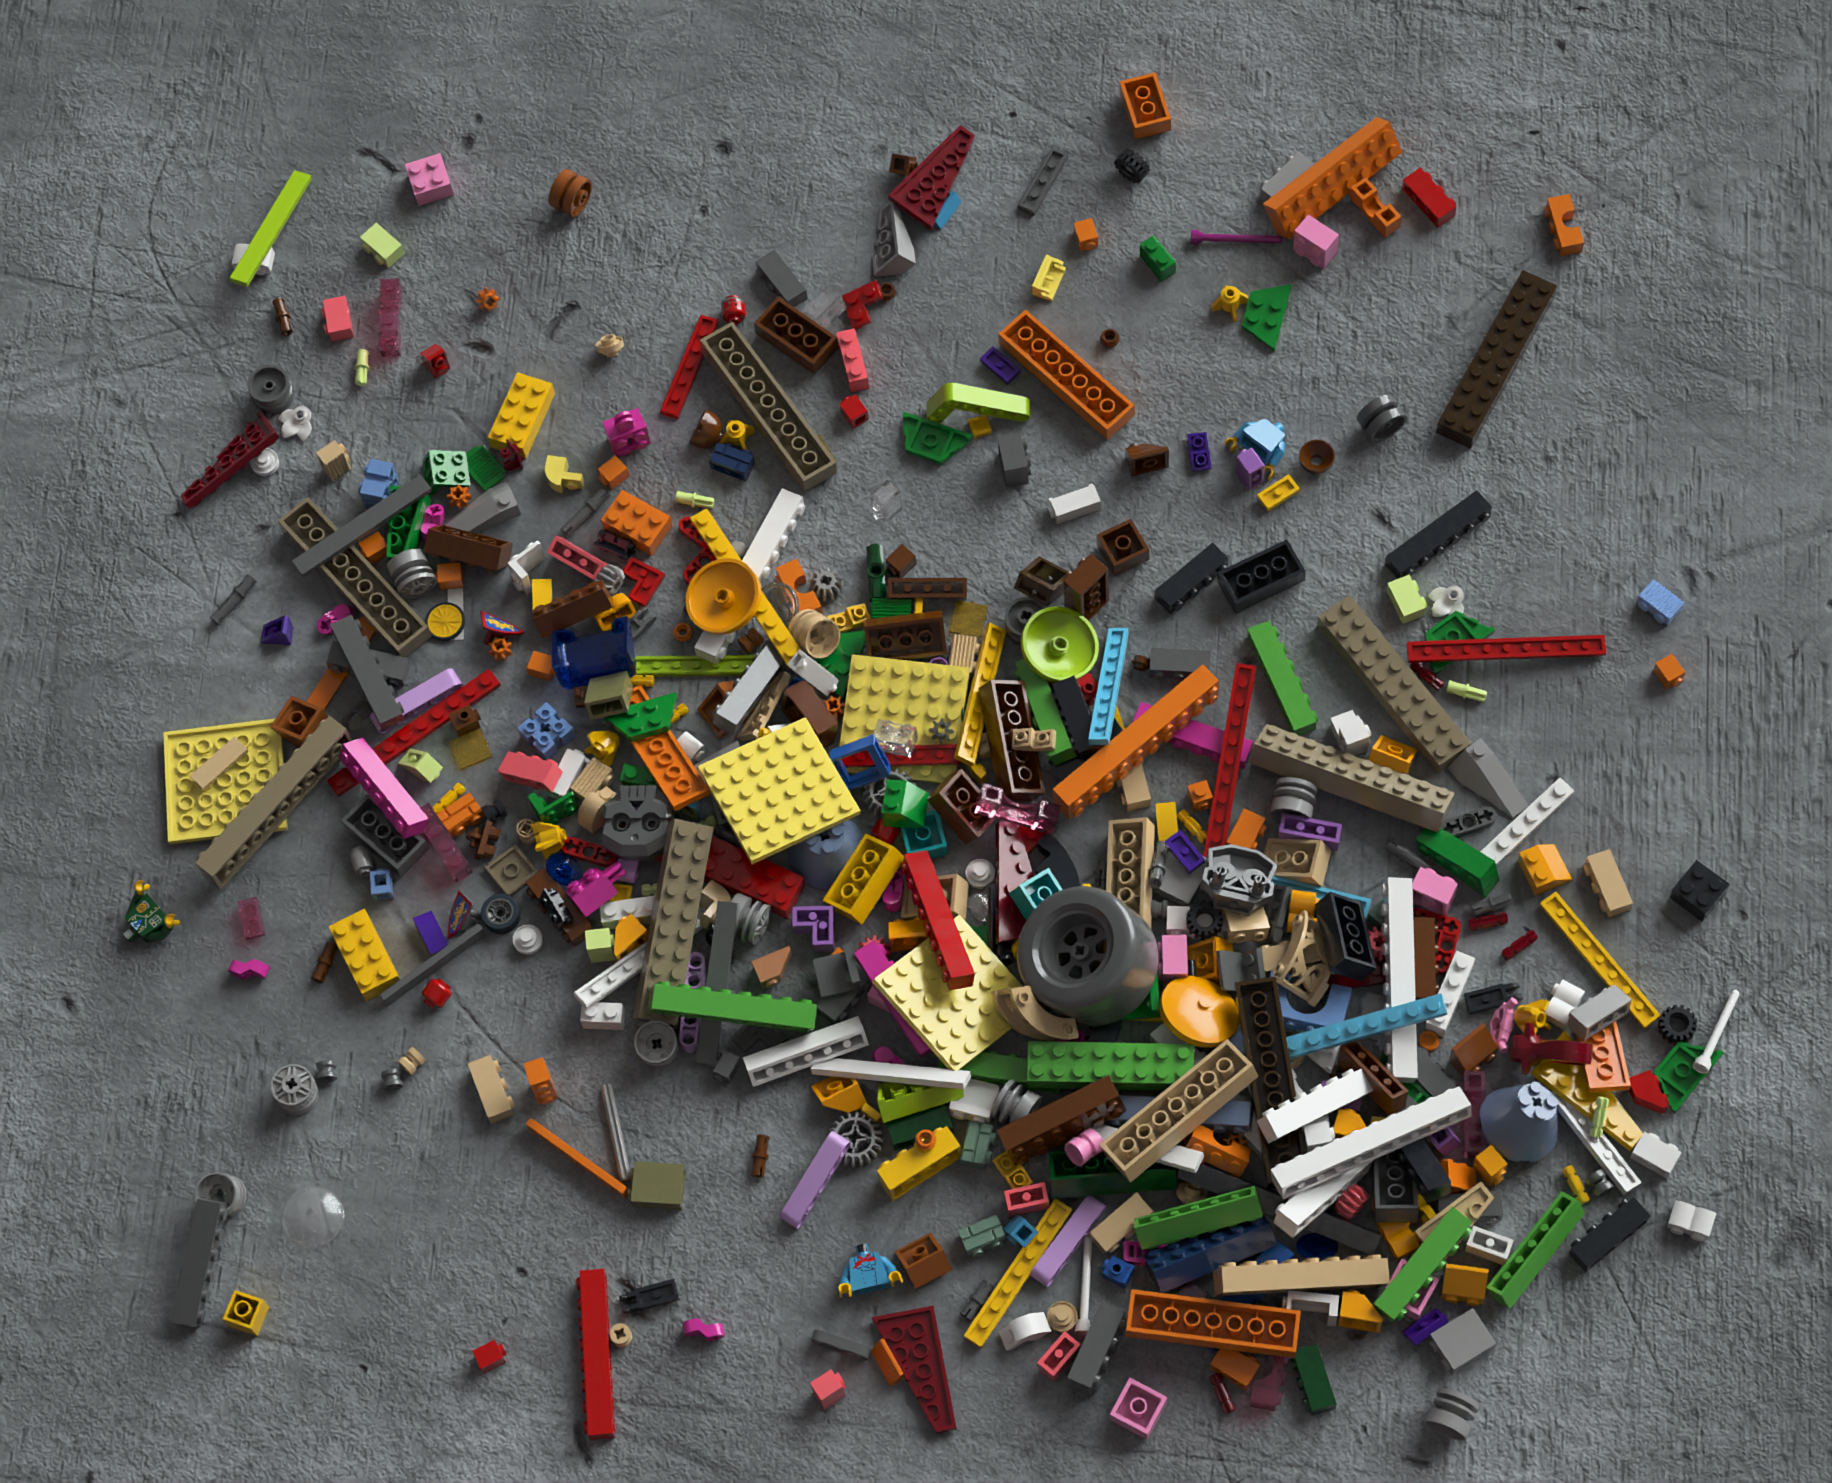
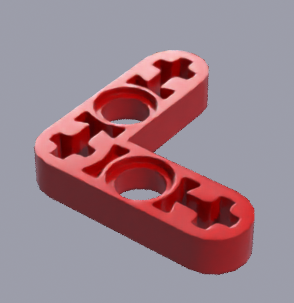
M683 517L679 521L680 532L702 549L683 571L684 581L689 585L693 577L689 579L688 574H696L703 567L699 564L700 560L708 558L712 562L716 558L706 543L697 539L699 533L692 524L690 517ZM685 524H686V525L691 524V528H692L695 532L693 533V531H692L690 528H688V527L685 529V528H684V525H685Z
M626 823L621 824L620 828H624ZM567 837L564 840V845L561 847L564 855L606 868L618 859L617 856L604 849L602 845L574 837ZM571 843H573V846L575 848L567 850L566 845L569 846ZM587 848L594 849V854L590 857H586L583 854ZM610 854L612 859L605 861L602 856Z
M1413 907L1414 917H1421L1422 915L1426 918H1435L1437 921V935H1440L1437 945L1438 954L1440 955L1435 956V964H1439L1441 957L1446 956L1443 969H1440L1438 965V975H1445L1453 960L1461 924L1456 918ZM1441 921H1444L1443 927H1442V930H1441V929H1439V928H1440V925H1441ZM1450 924H1454L1455 929L1452 932L1448 928ZM1449 942L1452 944V949L1444 951L1441 948V944Z

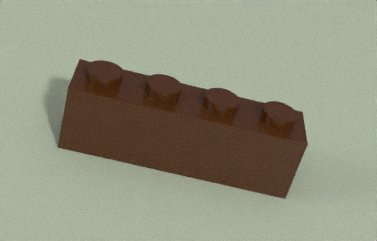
M888 578V598L967 599V578Z
M603 580L589 583L587 587L580 590L575 589L562 598L557 597L546 605L535 607L532 610V621L541 637L544 638L613 608V598Z
M543 868L525 882L528 888L526 892L532 900L537 899L539 902L538 907L543 914H546L547 911L541 906L539 898L544 888L547 891L551 888L557 890L564 901L559 908L567 906L572 914L573 922L569 925L564 923L561 928L563 932L561 935L568 944L571 942L575 947L586 940L585 931L593 930V927L549 872Z
M1413 917L1415 1000L1439 993V986L1436 984L1438 964H1435V956L1438 955V945L1435 944L1438 926L1435 924V918Z
M1359 1040L1341 1045L1337 1063L1345 1071L1353 1069L1355 1072L1362 1068L1373 1089L1368 1095L1389 1116L1404 1109L1409 1091Z

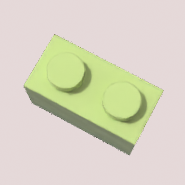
M375 223L360 236L363 250L368 254L372 253L375 260L380 265L384 264L387 268H390L405 254L402 245L378 223Z
M1410 575L1387 584V593L1402 624L1423 617L1425 615V608H1427L1424 597H1420L1418 593L1419 588L1416 581H1412Z
M609 928L585 931L586 949L591 963L616 960L614 955L615 934H611Z

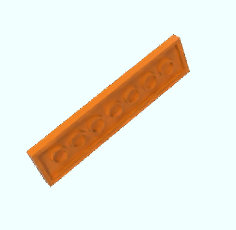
M641 685L633 688L630 705L650 700ZM671 730L630 742L674 811L710 795L708 786Z

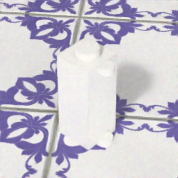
M1093 484L1056 498H1048L1050 504L1048 508L1051 519L1055 518L1057 524L1101 509V501Z
M800 649L788 662L787 665L826 696L837 689L839 680Z
M567 748L558 766L563 773L553 793L548 792L549 797L558 800L571 792L569 787L590 761L583 752Z

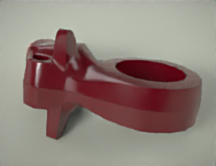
M1526 1023L1524 1035L1512 1037L1509 1056L1511 1061L1521 1064V1073L1527 1075L1532 1066L1536 1067L1542 1061L1569 1065H1591L1593 1046L1589 1043L1576 1041H1544L1539 1035L1535 1034L1533 1024Z

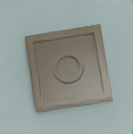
M516 844L484 867L485 871L502 892L511 897L526 886L525 882L539 872Z

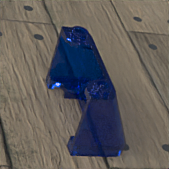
M628 616L614 619L611 623L612 630L580 637H576L573 631L569 629L552 631L551 666L563 688L573 689V687L589 685V680L592 678L628 671L630 678L635 676L636 659L631 622Z

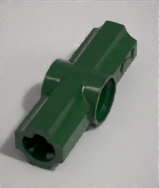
M878 543L866 546L869 601L871 603L872 598H886L883 545ZM874 572H880V573H881V574H879V575H877V576L872 575V573H874Z

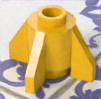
M1225 285L1221 295L1211 304V311L1221 310L1222 308L1226 312H1231L1232 320L1236 322V309L1239 305L1248 303V295L1240 292L1233 286Z
M738 420L727 421L726 433L719 443H729L734 446H740L741 450H747L745 441L747 436L755 433V428Z
M592 731L587 735L592 745L588 746L584 751L587 754L593 753L596 758L601 759L600 761L609 767L612 765L616 751L620 746L619 736L611 731Z
M540 821L531 823L534 834H536V852L542 851L545 860L553 858L564 845V840L567 839L565 830L561 829L559 825Z
M1540 999L1527 1005H1521L1516 1009L1514 1019L1523 1033L1526 1023L1533 1024L1535 1034L1538 1030L1537 1028L1550 1031L1551 1026L1545 1022L1546 1015L1543 1012L1546 1011L1549 1005L1548 1000Z

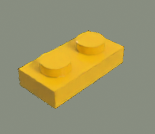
M1288 474L1258 493L1257 499L1269 512L1299 493L1300 488Z

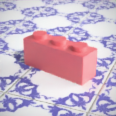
M855 328L837 332L838 346L850 392L868 389V376Z
M556 535L546 552L593 580L597 578L601 568L607 565L604 561Z
M508 751L497 771L506 781L552 793L563 773L555 761L547 759V761L542 760L535 755L530 757L519 751L516 753Z

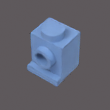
M379 868L370 872L371 895L374 901L394 899L393 877L390 869Z

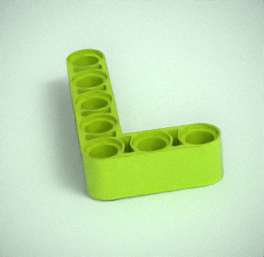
M945 383L927 401V420L936 423H942L955 409L1020 422L1030 419L1029 398L958 383Z

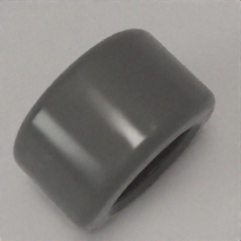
M1070 887L1058 891L1043 900L1027 918L1017 945L1018 970L1025 986H1030L1033 996L1061 1017L1074 1018L1076 1024L1084 1026L1111 1024L1132 1013L1149 994L1158 970V947L1149 925L1138 913L1116 896L1096 887ZM1096 934L1092 940H1086L1087 937ZM1103 941H1107L1105 954L1098 953L1097 946ZM1095 961L1101 962L1099 967L1092 973L1090 969L1092 963ZM1077 966L1082 967V977L1080 979L1070 977L1071 972Z

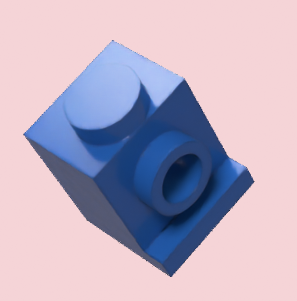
M1112 1255L1111 1259H1106L1102 1265L1101 1270L1104 1271L1103 1278L1126 1289L1135 1272V1265H1130ZM1117 1266L1121 1268V1270L1119 1272L1113 1271V1268Z

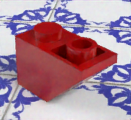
M436 343L420 353L422 362L434 378L444 375L451 369L444 349Z
M1651 1070L1629 1078L1631 1087L1628 1092L1635 1104L1660 1114L1666 1113L1669 1105L1668 1098L1665 1093H1661L1658 1077L1653 1075Z

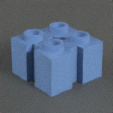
M370 459L369 465L365 466L364 476L366 479L360 483L358 492L367 510L391 494L390 485H398L399 478L397 473H394L393 463Z
M546 702L535 712L536 718L534 720L528 718L517 729L520 737L530 747L534 745L536 753L547 761V759H552L558 753L557 747L560 744L565 747L576 735L573 727L563 718L559 720L557 712Z

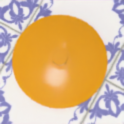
M731 558L712 561L703 566L689 583L685 599L687 613L693 623L707 633L714 635L733 633L744 627L757 612L761 601V585L756 573L742 561Z
M1196 976L1177 978L1166 986L1160 997L1159 1010L1165 1025L1174 1035L1191 1045L1204 1048L1218 1047L1226 1039L1230 1040L1238 1028L1239 1015L1234 1000L1226 991H1222L1219 985L1208 979Z

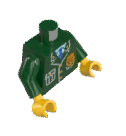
M138 880L134 884L136 891L125 917L131 927L122 934L129 942H132L139 935L146 943L164 940L173 930V927L180 924V921L173 920L176 914L166 915L147 893L144 894L143 892L150 889V885L145 884L142 888L143 880Z

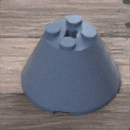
M847 820L788 848V860L794 873L804 877L807 886L827 891L850 859L864 834L854 822Z
M1538 1082L1497 1089L1490 1093L1481 1104L1479 1118L1482 1125V1134L1489 1145H1492L1499 1154L1512 1161L1519 1162L1522 1160L1530 1161V1163L1540 1161L1550 1154L1557 1142L1558 1100L1547 1088L1541 1086Z

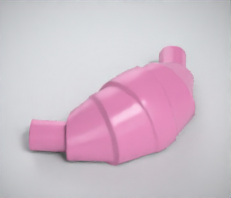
M1511 998L1507 1003L1504 1002L1495 1010L1489 1024L1490 1034L1501 1054L1508 1052L1506 1043L1513 1030V1008L1518 1003L1514 998Z

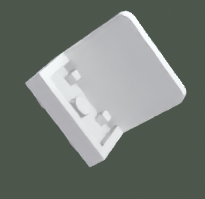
M539 541L527 545L523 552L519 555H514L508 562L514 586L519 592L523 591L526 595L532 592V586L527 573L545 559Z
M970 1078L964 1089V1098L950 1102V1116L959 1120L967 1119L990 1124L992 1119L990 1113L994 1100L999 1093V1086Z

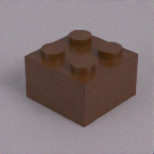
M1132 519L1097 534V546L1114 576L1149 560V548Z

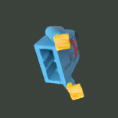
M1266 419L1258 422H1246L1235 432L1233 438L1225 440V447L1232 443L1233 445L1229 450L1234 452L1237 449L1236 443L1238 442L1246 450L1253 448L1264 464L1270 463L1264 469L1271 472L1268 480L1273 477V468L1277 467L1284 455V427L1279 422L1273 425Z
M866 1243L855 1246L857 1256L849 1258V1264L844 1267L838 1287L839 1297L842 1298L843 1293H849V1297L890 1288L891 1286L894 1287L895 1281L900 1280L903 1283L900 1272L897 1271L896 1267L885 1256H879L878 1252L869 1253Z

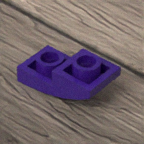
M1207 432L1187 434L1192 471L1212 469Z
M432 911L412 918L429 955L442 950L448 945Z

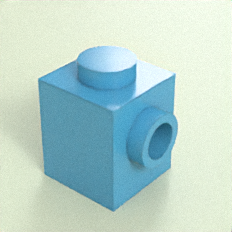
M1018 1214L1003 1228L1008 1234L1006 1238L1012 1244L1016 1245L1018 1243L1024 1248L1038 1233L1032 1225Z

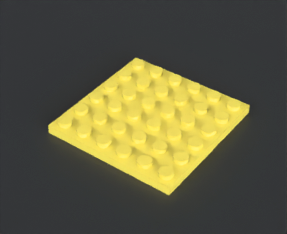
M852 654L839 747L872 734L875 735L880 746L939 745V739L932 740L931 737L934 733L929 732V729L934 728L933 721L938 723L941 718H943L946 724L951 722L952 725L949 729L954 730V734L949 735L950 741H947V739L943 740L942 744H957L964 718L970 668ZM941 728L938 729V732H939V733H942V734H945V733H946L944 729H943V730H942ZM957 765L891 767L892 772H895L897 768L900 769L899 774L903 771L907 772L906 777L911 776L913 781L939 784L948 775L957 771ZM872 767L846 768L848 773L856 774Z
M806 717L698 766L701 776L751 864L861 814L858 805Z
M275 719L163 732L169 844L211 840L219 837L224 831L225 826L237 817L238 812L251 802L253 795L263 789L265 782L269 778L274 777L278 768L284 763L283 737L270 728ZM235 736L249 752L204 791L190 775ZM287 818L275 832L288 830Z
M960 915L954 918V921L975 972L973 987L949 991L947 983H944L942 980V970L940 967H937L936 954L930 949L929 938L877 976L872 982L948 1069L954 1071L963 1068L1012 1029L1004 1016H1001L997 1010L991 992L1010 987H1022L1019 981Z

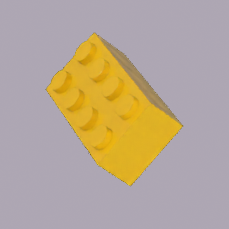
M517 372L488 435L491 448L503 449L507 446L506 439H508L511 444L515 443L521 451L519 453L521 457L527 458L555 396L552 383Z
M865 833L822 901L828 906H833L835 912L862 925L897 872L904 856L894 846Z
M365 908L328 926L365 1001L380 995L400 980Z
M947 1126L944 1128L939 1127L933 1131L936 1136V1144L931 1150H921L915 1142L914 1147L908 1151L907 1149L902 1150L896 1155L897 1158L892 1161L887 1160L879 1166L877 1170L879 1182L892 1202L961 1158V1147ZM928 1138L922 1140L924 1144L930 1141Z

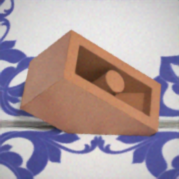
M789 946L751 961L762 989L766 987L773 988L782 980L792 957Z

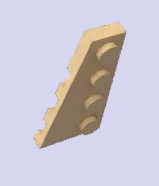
M786 671L779 672L754 708L755 711L747 719L737 735L740 740L756 739L759 729L765 727L782 692L788 686L791 675Z
M1480 1181L1415 1230L1414 1233L1423 1243L1451 1207H1454L1472 1221V1227L1494 1200V1197Z

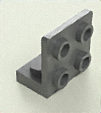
M851 943L843 945L844 952L813 959L822 998L861 989Z
M1254 948L1242 953L1225 950L1216 951L1222 991L1235 992V982L1266 978L1262 948Z

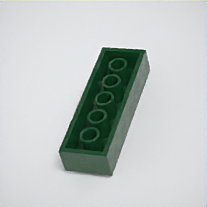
M1065 1151L1048 1152L1052 1199L1177 1189L1175 1167L1155 1162L1130 1183L1105 1156L1103 1151L1091 1157L1082 1166L1072 1163Z

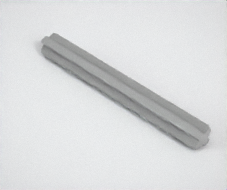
M604 1084L601 1086L619 1176L622 1182L629 1181L630 1168L612 1085Z

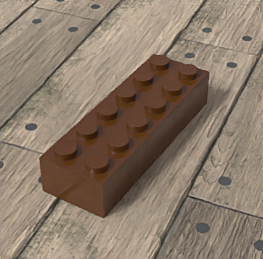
M989 680L978 689L999 801H1034L1045 794L1038 751H1022L1012 748L1013 730L1033 728L1025 683L1018 680Z
M1108 1075L998 1129L997 1132L1008 1155L1016 1166L1018 1164H1025L1036 1155L1045 1154L1048 1149L1054 1146L1065 1144L1067 1140L1073 1137H1079L1080 1133L1088 1128L1100 1127L1105 1121L1120 1117L1127 1110Z

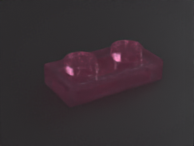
M257 896L237 901L246 941L266 936Z

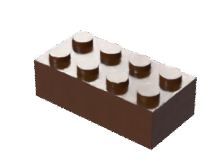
M777 297L754 323L756 335L814 375L839 348L837 336L780 297Z
M439 524L428 529L424 552L430 553L432 557L441 558L443 556L447 557L448 561L458 563L463 561L466 562L467 566L485 567L484 570L496 572V570L508 566L513 543Z
M1090 554L1087 558L1081 559L1077 568L1073 572L1069 571L1063 579L1065 607L1080 613L1088 621L1109 602L1108 568Z
M942 610L864 620L868 656L907 660L947 655Z

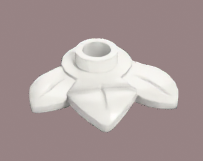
M298 406L294 410L287 409L281 413L278 419L284 423L281 429L282 437L289 438L297 434L302 441H305L312 430L309 422L311 419L310 410L305 406ZM303 412V417L299 418V414Z
M1452 585L1447 589L1439 587L1429 594V598L1435 601L1432 607L1433 617L1450 615L1454 611L1464 612L1462 604L1464 592L1459 586ZM1452 592L1458 593L1456 598H1451L1450 594Z

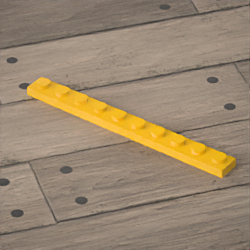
M707 508L690 517L692 524L716 560L731 558L742 561ZM761 590L760 605L754 617L789 669L790 667L787 664L800 647Z

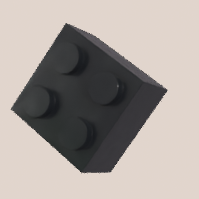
M1696 860L1672 889L1669 898L1703 922L1726 894L1730 883Z

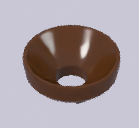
M1318 439L1306 442L1299 452V460L1302 467L1314 474L1324 473L1329 470L1335 458L1332 446L1326 441ZM1319 457L1322 463L1320 465H1313L1311 459Z

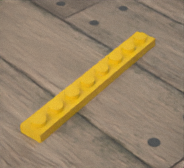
M988 623L985 627L954 756L955 759L969 766L975 764L985 723L978 688L989 680H995L1006 630L992 623Z
M1556 891L1540 902L1539 906L1608 988L1615 984L1632 999L1629 1013L1643 1029H1646L1660 1018L1661 1015Z
M1054 1199L1035 1228L1038 1233L1025 1248L1022 1247L964 1334L965 1339L982 1349L1030 1277L1032 1269L1072 1214L1073 1209Z

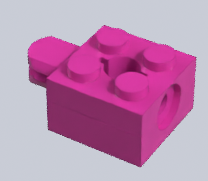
M638 408L620 412L613 418L602 422L607 441L614 456L623 457L631 451L643 449L648 444H651L647 426Z
M619 861L614 862L603 871H600L597 867L595 869L591 868L583 874L584 877L579 881L571 882L567 886L568 889L564 892L578 910L587 917L618 893L612 883L623 876L626 871L624 868H620L621 864Z

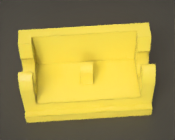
M1046 254L1033 282L1032 295L1049 301L1053 300L1066 271L1063 261Z

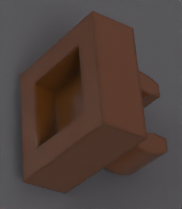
M588 685L573 687L576 708L585 707L584 703Z

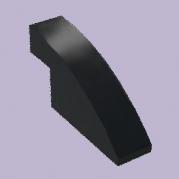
M1047 832L1037 841L1038 851L1046 859L1035 869L1036 875L1049 868L1062 889L1081 886L1071 857L1060 842Z

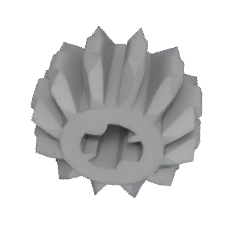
M607 564L601 568L595 581L603 580L610 595L614 596L621 589L625 578L624 571L620 570L617 566Z
M828 567L823 572L820 568L819 574L813 573L814 579L810 580V585L812 586L811 591H814L817 598L823 597V600L826 601L827 597L833 600L834 595H840L843 583H841L842 577L838 575L836 570L831 572Z

